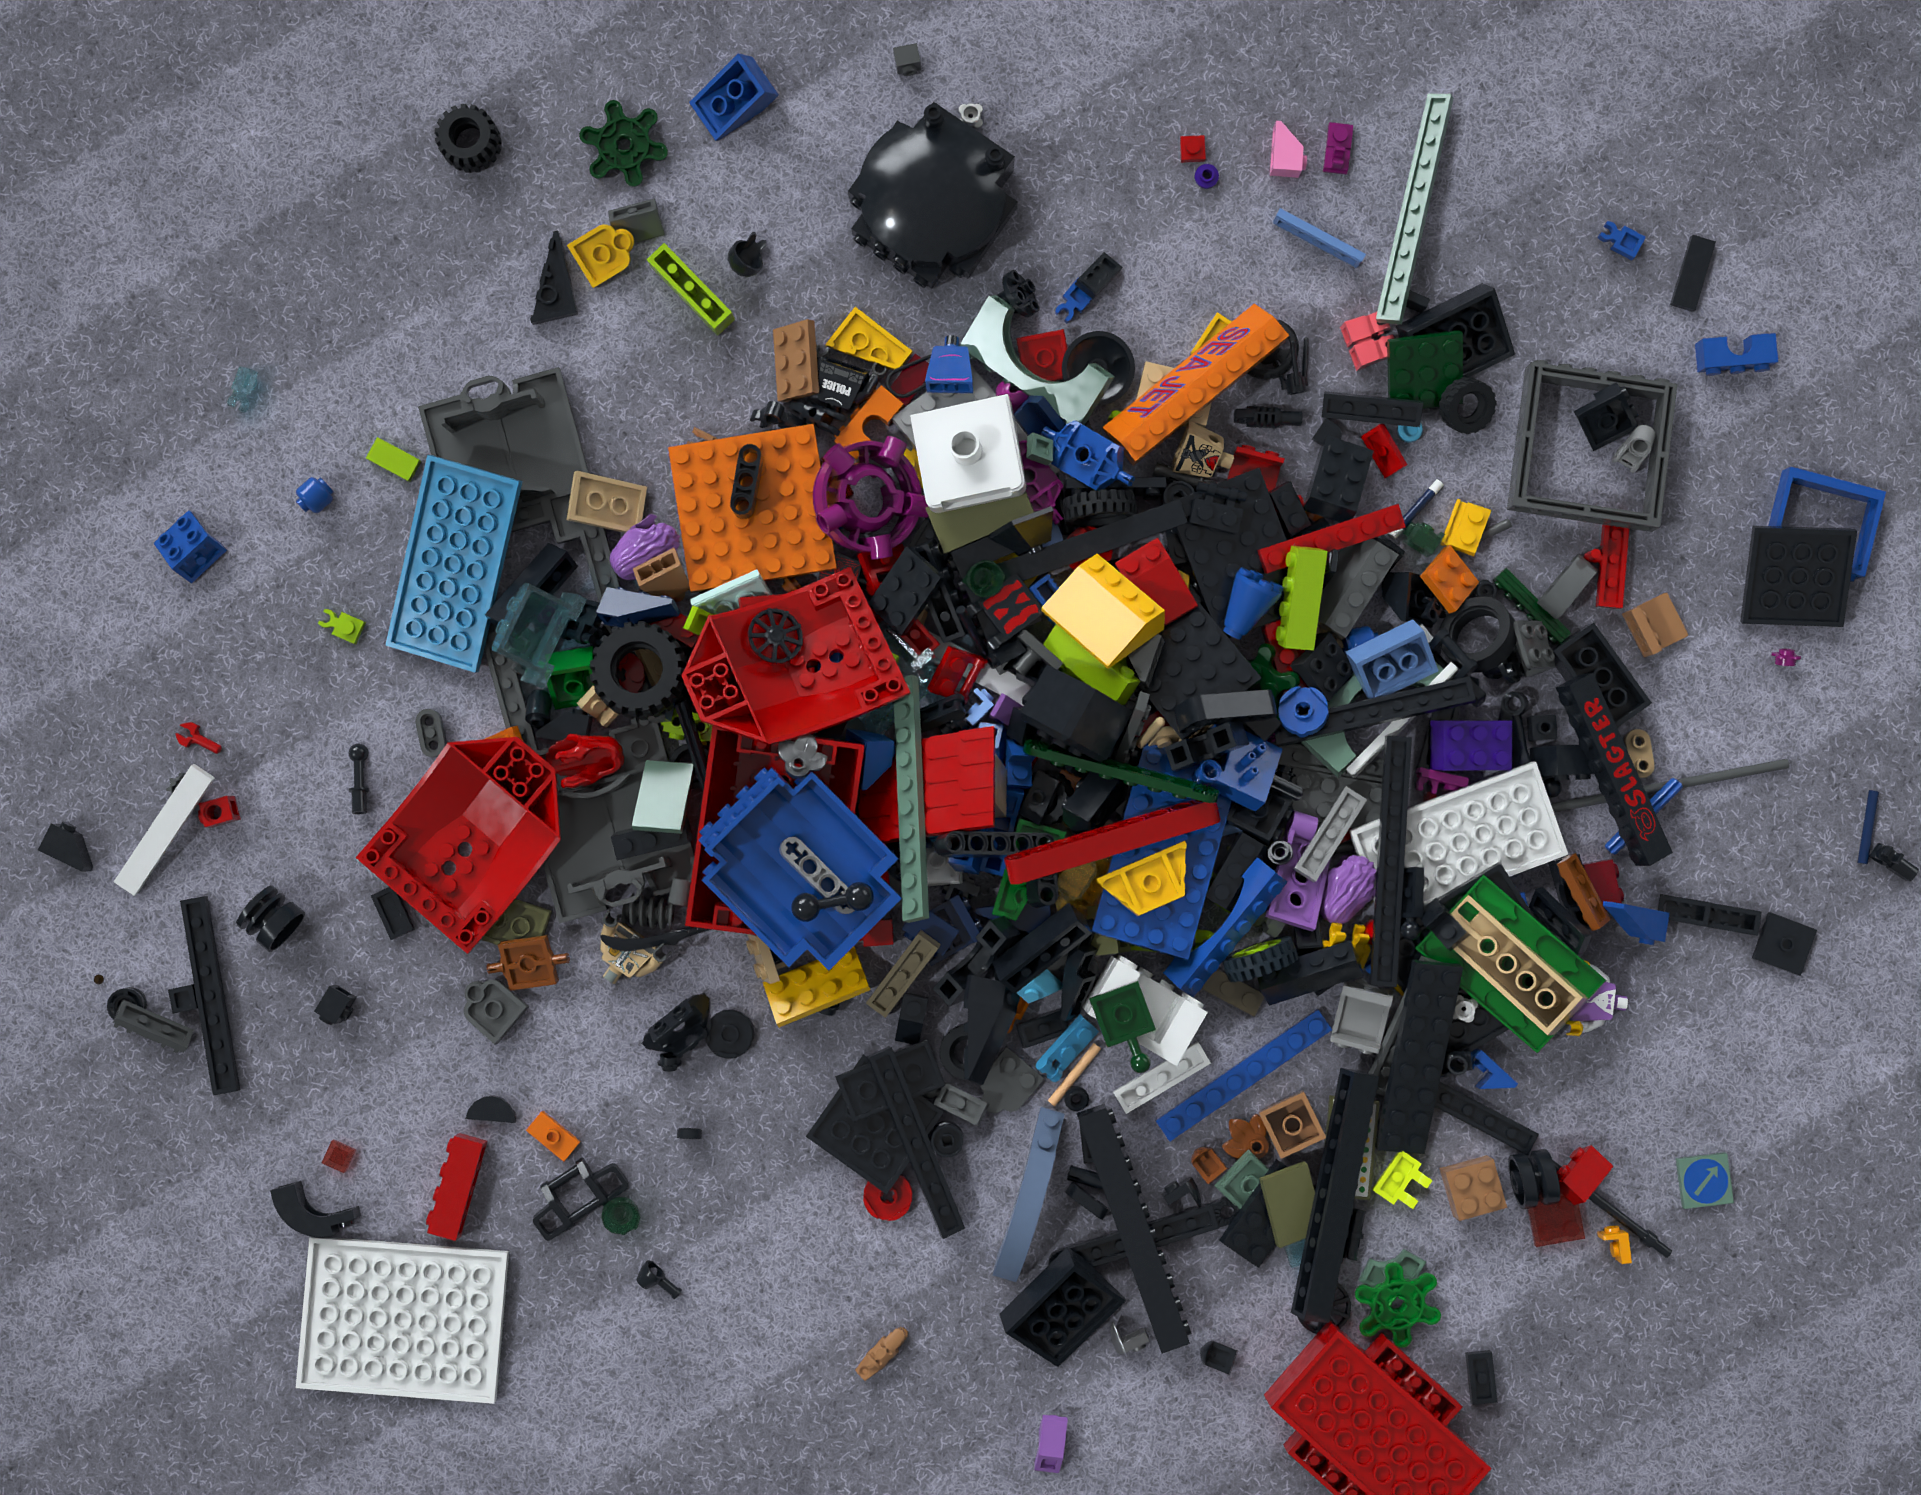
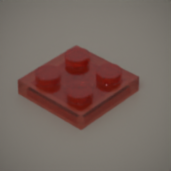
M1561 1192L1559 1203L1543 1205L1539 1201L1537 1207L1528 1209L1534 1246L1540 1247L1585 1239L1579 1204L1573 1205Z

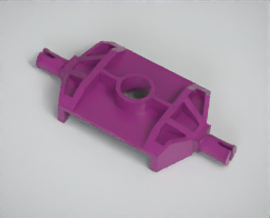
M1027 440L1019 441L1023 470L1031 471L1034 475V481L1026 482V492L1033 509L1037 512L1052 506L1053 522L1057 525L1064 518L1054 508L1056 505L1055 501L1064 485L1049 465L1026 458Z

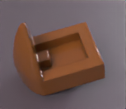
M1199 1147L1194 1150L1191 1163L1207 1184H1211L1228 1170V1167L1213 1148Z

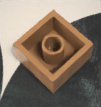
M1304 1090L1259 1111V1115L1281 1159L1326 1138Z
M1485 1155L1439 1168L1452 1215L1457 1220L1462 1221L1507 1208L1493 1158Z

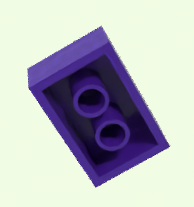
M1431 720L1430 769L1442 771L1512 770V721Z

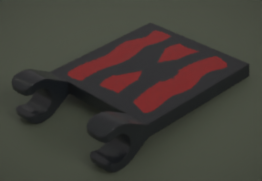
M1017 573L966 608L971 619L983 610L999 631V634L990 639L987 644L991 651H995L1014 635L1045 614L1041 610L1042 606Z

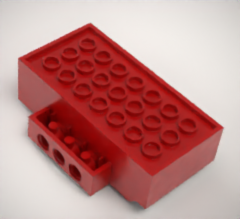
M1329 1321L1264 1394L1270 1407L1295 1429V1432L1283 1444L1287 1453L1334 1495H1469L1492 1469L1472 1446L1448 1426V1423L1463 1406L1382 1332L1366 1350H1363L1345 1332L1339 1329L1332 1321Z

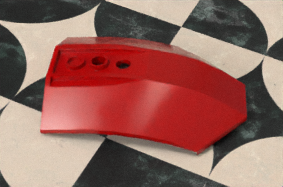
M851 567L807 586L753 605L711 616L709 614L681 676L701 722L765 744L793 740L827 729L911 694ZM768 608L788 611L801 624L803 634L801 649L794 658L784 663H771L763 660L753 651L749 643L748 629L752 619L758 613ZM773 614L775 624L779 625L782 615ZM768 615L759 618L767 626H771ZM786 619L783 629L793 627L794 625L789 619ZM755 623L752 633L766 632ZM796 630L786 634L787 637L798 640ZM753 638L757 649L765 643L764 638ZM784 642L792 653L797 645ZM768 645L761 653L768 658H772L773 647ZM778 646L777 659L787 657L783 649ZM834 653H841L844 656L843 660L838 663L832 662L830 657ZM818 661L821 664V668L818 672L811 673L807 670L808 663Z
M519 737L447 742L414 789L355 858L464 952L469 954L518 897L561 840L556 769ZM464 842H468L472 846L471 854L466 857L459 853V846ZM448 861H452L456 865V871L452 875L445 874L443 870L444 864Z

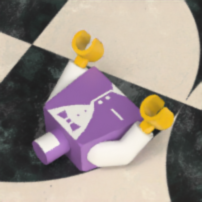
M1588 961L1585 962L1607 981L1570 1019L1572 1021L1566 1023L1571 1025L1570 1032L1566 1033L1569 1036H1580L1582 1033L1602 1026L1605 1020L1613 1018L1614 1009L1622 1011L1627 1009V996L1615 995L1616 985L1610 983L1609 977Z

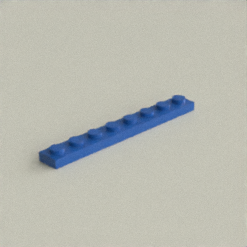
M1316 1009L1155 1121L1167 1139L1172 1141L1332 1031L1331 1027L1320 1011Z

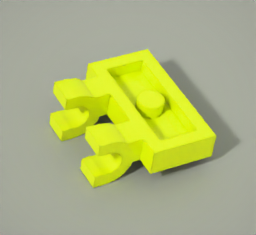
M1402 1151L1395 1154L1372 1190L1393 1205L1399 1199L1414 1209L1418 1200L1405 1192L1404 1189L1411 1179H1414L1425 1188H1428L1433 1180L1418 1171L1421 1166L1420 1162Z

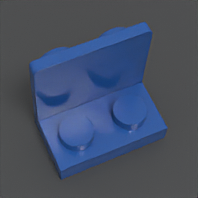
M187 511L183 516L179 517L154 542V545L171 569L191 584L227 551L223 544L206 532L191 511Z

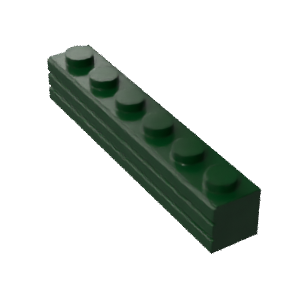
M1507 568L1503 569L1493 579L1497 589H1502L1505 592V597L1509 601L1513 600L1516 603L1515 607L1527 614L1526 618L1529 621H1542L1547 630L1548 640L1552 644H1561L1571 634L1558 619L1553 618L1537 604L1538 599Z

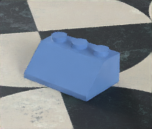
M1413 619L1346 651L1352 670L1368 699L1392 694L1438 672L1425 632Z

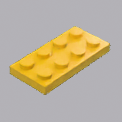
M855 946L830 970L819 960H815L779 975L780 981L772 984L762 982L775 1022L779 1028L871 990Z

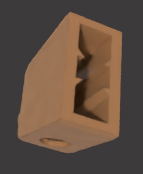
M675 548L633 568L639 587L650 595L658 597L665 595L671 597L675 602H679L684 599L685 592L690 589L687 576Z

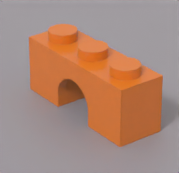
M881 385L866 399L867 402L862 408L857 407L850 416V423L846 427L843 425L838 429L841 432L839 436L834 435L836 438L834 440L835 445L840 443L845 447L857 442L872 441L863 432L866 423L877 419L889 427L892 424V417L904 408V403ZM859 451L849 452L855 462H859Z

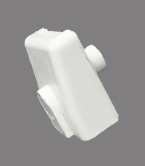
M1008 394L910 415L925 500L931 511L935 513L952 511L1018 497L1025 492V475L1012 404Z

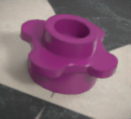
M1782 648L1779 649V652H1772L1771 654L1775 656V664L1781 666H1795L1796 660L1801 659V656H1797L1793 649Z

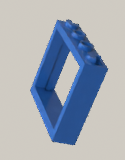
M1794 467L1782 470L1768 526H1781L1792 483L1867 503L1853 558L1850 582L1865 577L1886 491Z

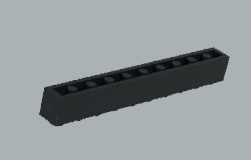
M1340 1068L1291 1308V1313L1304 1321L1329 1323L1333 1311V1302L1338 1286L1340 1267L1343 1262L1345 1242L1348 1237L1355 1193L1358 1188L1359 1173L1363 1163L1365 1144L1368 1139V1129L1373 1114L1375 1095L1378 1090L1379 1076L1365 1071Z
M1104 1103L1076 1113L1160 1351L1163 1354L1190 1344L1188 1335L1192 1333L1187 1319L1182 1321L1179 1312L1183 1311V1307L1179 1297H1173L1171 1288H1174L1175 1285L1171 1274H1165L1162 1265L1167 1264L1162 1249L1158 1251L1154 1242L1158 1241L1154 1226L1149 1227L1146 1221L1150 1214L1146 1203L1140 1204L1138 1194L1142 1192L1137 1179L1132 1180L1129 1171L1134 1170L1129 1155L1123 1156L1121 1148L1125 1144L1120 1132L1115 1133L1112 1125L1117 1123L1112 1108L1107 1110Z

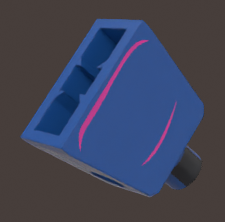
M946 336L944 346L933 347L925 379L927 393H973L968 347L959 346V338L957 336Z

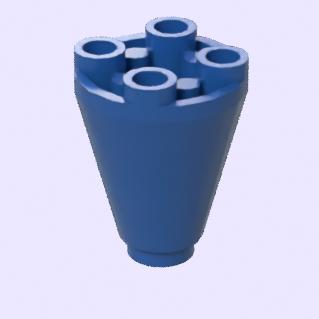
M1241 567L1235 575L1223 631L1241 640L1242 636L1246 635L1280 599L1284 587L1273 581L1263 580L1264 576L1252 569L1249 571Z

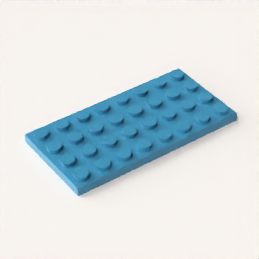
M427 455L386 646L474 673L479 672L490 621L485 614L494 605L523 481L434 455Z

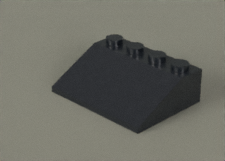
M1483 283L1402 322V324L1396 325L1399 338L1461 331L1463 333V377L1466 378L1515 355L1495 288Z
M1067 1247L999 1315L1007 1335L1059 1367L1126 1302V1299L1083 1257Z

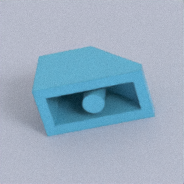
M1046 969L1019 990L1017 994L1029 1004L1061 990L1063 983Z

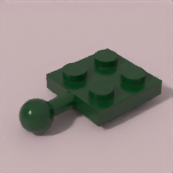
M1138 981L1089 998L1107 1048L1127 1041L1132 1053L1130 1060L1131 1068L1137 1073L1148 1071L1151 1066V1060L1147 1054L1142 1053L1137 1037L1154 1031L1156 1028Z

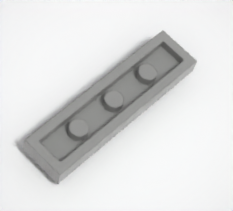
M1346 786L1293 870L1315 883L1367 799Z

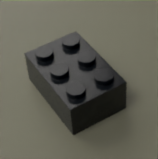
M1327 435L1318 453L1303 505L1304 510L1340 523L1353 519L1358 510L1374 450Z

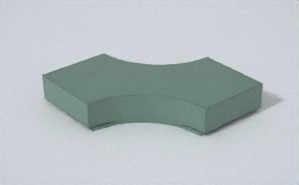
M1403 1248L1400 1254L1391 1260L1376 1261L1370 1258L1358 1280L1370 1287L1383 1283L1386 1278L1384 1273L1385 1266L1391 1261L1397 1262L1402 1266L1405 1279L1414 1280L1419 1277L1426 1261Z

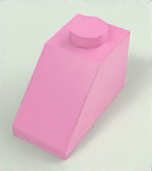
M1276 121L1273 127L1270 176L1299 178L1302 170H1306L1307 155H1303L1304 146L1282 121Z

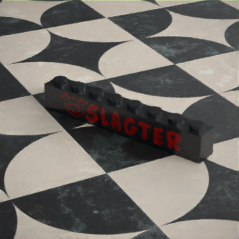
M1581 674L1557 686L1556 690L1559 694V701L1564 706L1569 717V723L1577 734L1579 745L1585 752L1589 761V768L1594 773L1599 784V790L1607 801L1609 813L1615 819L1619 828V835L1628 848L1630 859L1634 862L1635 866H1651L1672 854V849L1594 674Z

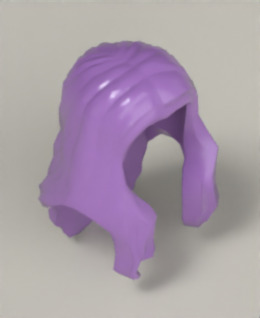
M649 514L622 536L610 553V564L620 578L635 580L633 568L672 548H675L677 551L680 545V535H677L676 530L672 526L665 523L655 525L654 520L657 516Z
M1344 855L1336 867L1328 870L1319 910L1320 915L1330 923H1341L1343 925L1349 922L1359 910L1374 898L1377 872L1374 868V862H1370L1364 856Z

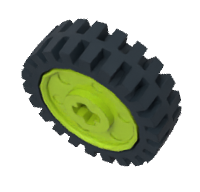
M1280 936L1230 953L1222 963L1230 982H1242L1254 977H1261L1264 974H1270L1272 971H1278L1282 967H1287L1289 964L1294 963L1299 957L1292 937Z

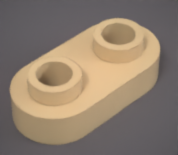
M1631 730L1625 735L1624 744L1639 778H1645L1652 774L1655 766L1650 737L1644 730ZM1636 737H1639L1642 741L1640 746L1635 743ZM1641 761H1643L1646 765L1644 770H1641L1639 768V763Z

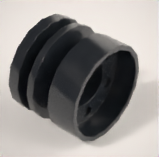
M273 885L264 888L253 897L236 921V925L240 929L246 928L248 935H253L260 931L256 941L268 952H272L280 947L297 929L305 916V912L294 902H289L282 906L285 901V895L283 893L277 894L278 889Z

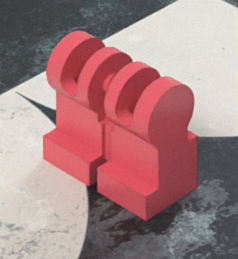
M1377 312L1345 321L1340 327L1347 348L1353 346L1349 353L1356 371L1386 360L1387 347L1385 345L1387 344V339H1395L1394 335L1382 336L1376 341L1371 338L1376 335L1381 336L1384 332L1391 329L1390 324H1377Z

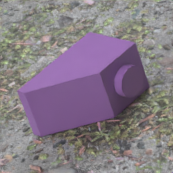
M1001 693L989 718L1008 727L1013 707L1024 706Z

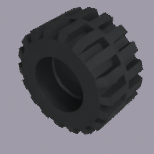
M461 104V108H457L456 105L451 107L452 111L450 113L445 111L443 113L444 119H438L437 124L439 128H435L434 133L437 136L435 142L439 147L438 149L448 163L459 171L463 169L466 173H471V169L476 173L481 172V166H484L485 169L489 168L488 162L491 160L494 163L497 160L494 154H500L501 148L498 144H502L499 136L500 132L491 117L482 108L479 110L476 105L472 104L470 108L467 104ZM469 128L480 130L479 140L474 146L465 149L456 147L457 138L462 131Z

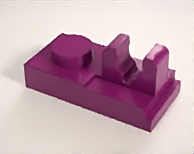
M1329 122L1323 172L1347 175L1353 125Z
M1422 767L1416 768L1415 771L1418 778L1416 790L1422 791L1423 785L1428 781L1431 787L1429 794L1437 792L1438 784L1445 785V790L1455 791L1468 786L1469 778Z

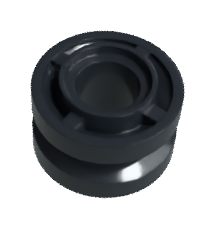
M126 987L115 991L107 1001L109 1016L114 1020L118 1008L125 998L129 999L132 1004L147 1009V999L144 993L134 987Z

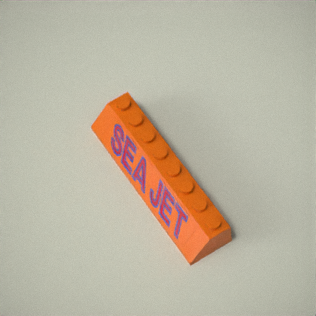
M1253 304L1109 421L1102 429L1114 443L1124 447V456L1134 466L1285 343L1289 334L1274 316Z

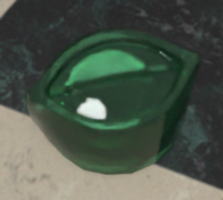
M982 560L971 566L962 582L977 596L991 597L1001 589L1005 574L995 562Z

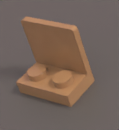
M1663 593L1622 613L1643 657L1654 655L1662 651L1663 648L1688 636L1668 593Z

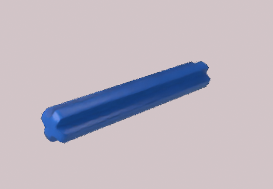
M1671 778L1650 799L1655 814L1683 788L1677 779ZM1619 831L1605 844V848L1614 855L1626 845L1620 837Z

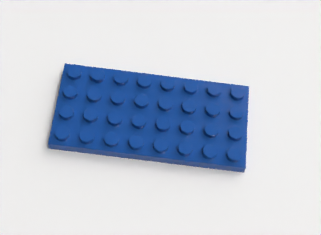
M1147 743L1142 749L1138 767L1192 781L1193 772L1202 763L1187 769L1172 771L1165 748H1158L1157 745L1149 746ZM1138 784L1131 788L1123 820L1189 801L1192 798L1179 799L1172 796V793L1166 791L1160 793L1148 790L1147 786ZM1221 795L1218 796L1217 806L1221 821L1217 824L1113 855L1108 873L1185 841L1187 844L1185 852V896L1137 917L1103 888L1091 932L1187 961L1190 956L1232 800Z

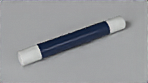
M1436 479L1403 516L1406 527L1444 486L1441 481ZM1405 528L1390 532L1388 535L1396 540Z

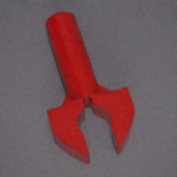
M193 722L180 724V726L190 730L192 737L186 738L179 733H175L179 744L189 748L191 744L196 743L215 754L220 753L222 746L200 735V726Z

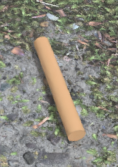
M1095 1043L1091 1045L1048 1099L1053 1106L1059 1103L1066 1091L1071 1088L1099 1053L1101 1048Z

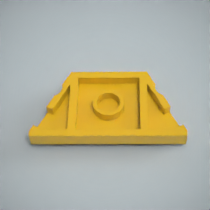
M1185 841L1101 876L1096 881L1137 917L1185 896V852L1187 844Z

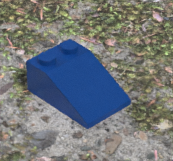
M738 53L689 103L715 141H719L761 113L779 94L754 58Z

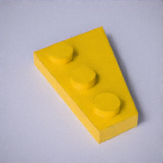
M854 307L825 344L826 347L828 346L831 349L871 363L877 362L879 366L891 370L903 366L913 354L910 348L856 307Z

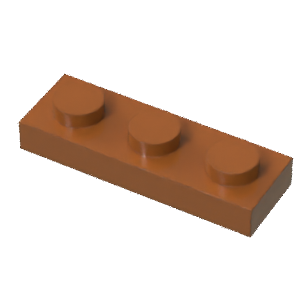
M1571 854L1557 864L1560 875L1565 879L1571 890L1572 898L1581 909L1584 921L1592 931L1600 929L1611 919L1603 907L1577 854Z

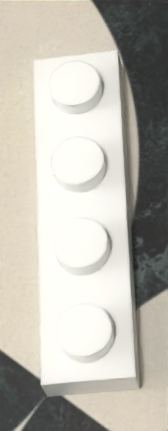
M1197 1041L1187 1047L1177 1066L1165 1060L1114 1090L1113 1093L1127 1114L1211 1064Z

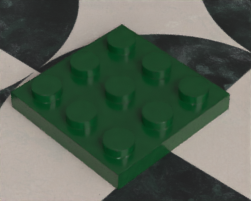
M1451 331L1387 339L1388 398L1424 401L1423 409L1440 407L1439 401H1441V395L1445 392L1446 387L1451 385L1454 380H1459L1463 377V333L1461 331ZM1463 398L1460 400L1459 404H1463Z

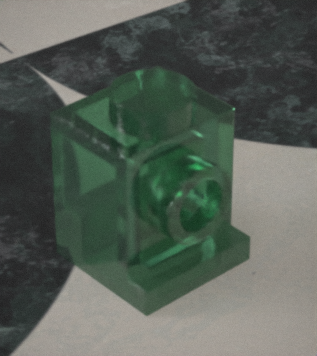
M1411 521L1403 532L1406 535L1403 542L1425 557H1429L1433 554L1445 534L1443 532L1435 534L1434 529L1430 525L1423 522L1415 524Z

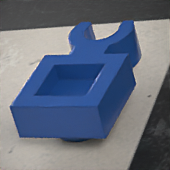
M1607 221L1603 227L1610 231V235L1601 232L1597 238L1602 242L1611 241L1613 243L1611 250L1632 261L1646 237L1625 225L1619 231L1613 222Z
M1074 282L1062 297L1066 303L1058 305L1055 314L1058 315L1062 310L1067 311L1069 314L1065 319L1067 324L1072 320L1075 309L1082 313L1093 299L1078 288Z

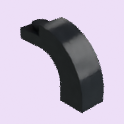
M302 1181L270 1190L274 1207L281 1219L293 1230L307 1236H333L340 1232L339 1226L342 1228L355 1223L354 1219L361 1216L359 1206L334 1213L317 1211L308 1203Z

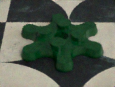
M610 100L604 107L607 116L605 126L602 128L586 126L579 133L580 140L584 144L593 145L598 149V158L591 163L589 171L592 177L601 179L610 170L619 169L624 173L626 183L631 187H637L643 181V175L640 171L641 163L646 159L662 161L668 155V149L663 143L654 142L649 138V130L656 124L658 116L655 110L647 108L637 117L628 118L624 115L621 104L616 100ZM623 139L629 140L631 142L630 148L626 150L618 149L619 141Z
M1263 643L1259 646L1256 657L1247 661L1262 678V681L1259 682L1261 690H1272L1278 713L1282 692L1298 687L1300 677L1294 671L1278 672L1273 666V659L1276 655L1275 647L1270 643Z

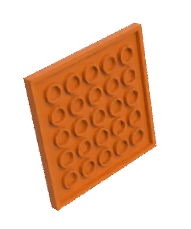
M814 424L668 447L691 593L712 590L757 569L764 581L837 570L833 540L818 526L813 506L814 482L821 468ZM753 444L760 449L763 456V467L755 511L751 517L741 519L732 511L730 500L739 451L744 445ZM754 452L748 453L745 461L748 463L754 462L757 459V454ZM746 476L741 480V486L748 487L753 483V478L750 476ZM745 500L740 501L736 509L738 511H745L749 506V502Z

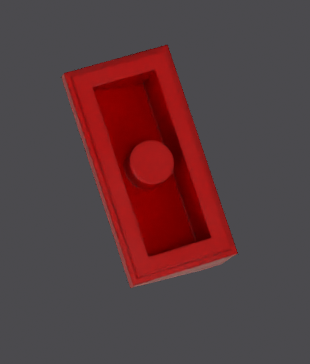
M918 619L905 636L899 635L921 661L940 645Z

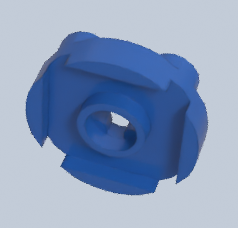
M1294 687L1288 690L1280 699L1279 719L1282 726L1290 733L1296 734L1299 737H1306L1318 732L1326 724L1329 717L1328 704L1325 696L1318 689L1313 687ZM1300 706L1302 708L1307 706L1310 708L1306 716L1298 715V708Z

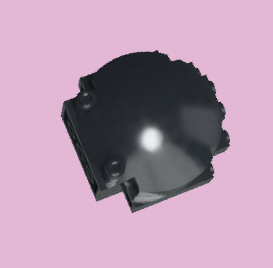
M935 102L925 108L924 116L914 128L897 120L894 126L872 146L865 158L859 176L848 190V196L851 199L850 203L862 211V214L851 228L852 235L854 236L853 240L864 248L866 245L872 248L874 255L883 261L886 259L894 263L893 267L898 272L904 275L907 272L914 277L913 281L922 288L928 286L932 289L948 266L951 267L949 270L957 277L962 278L964 276L969 279L1017 209L1018 201L1002 190V187L1014 172L1015 156Z

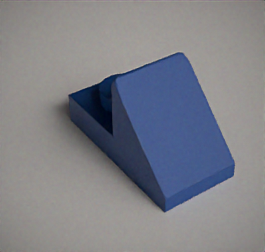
M1006 739L1005 768L1007 769V787L1030 789L1032 786V761L1036 757L1026 754L1023 751L1024 746L1014 743V739Z
M1476 1048L1473 1051L1475 1067L1482 1073L1487 1071L1474 1087L1479 1089L1515 1088L1518 1085L1482 1050Z

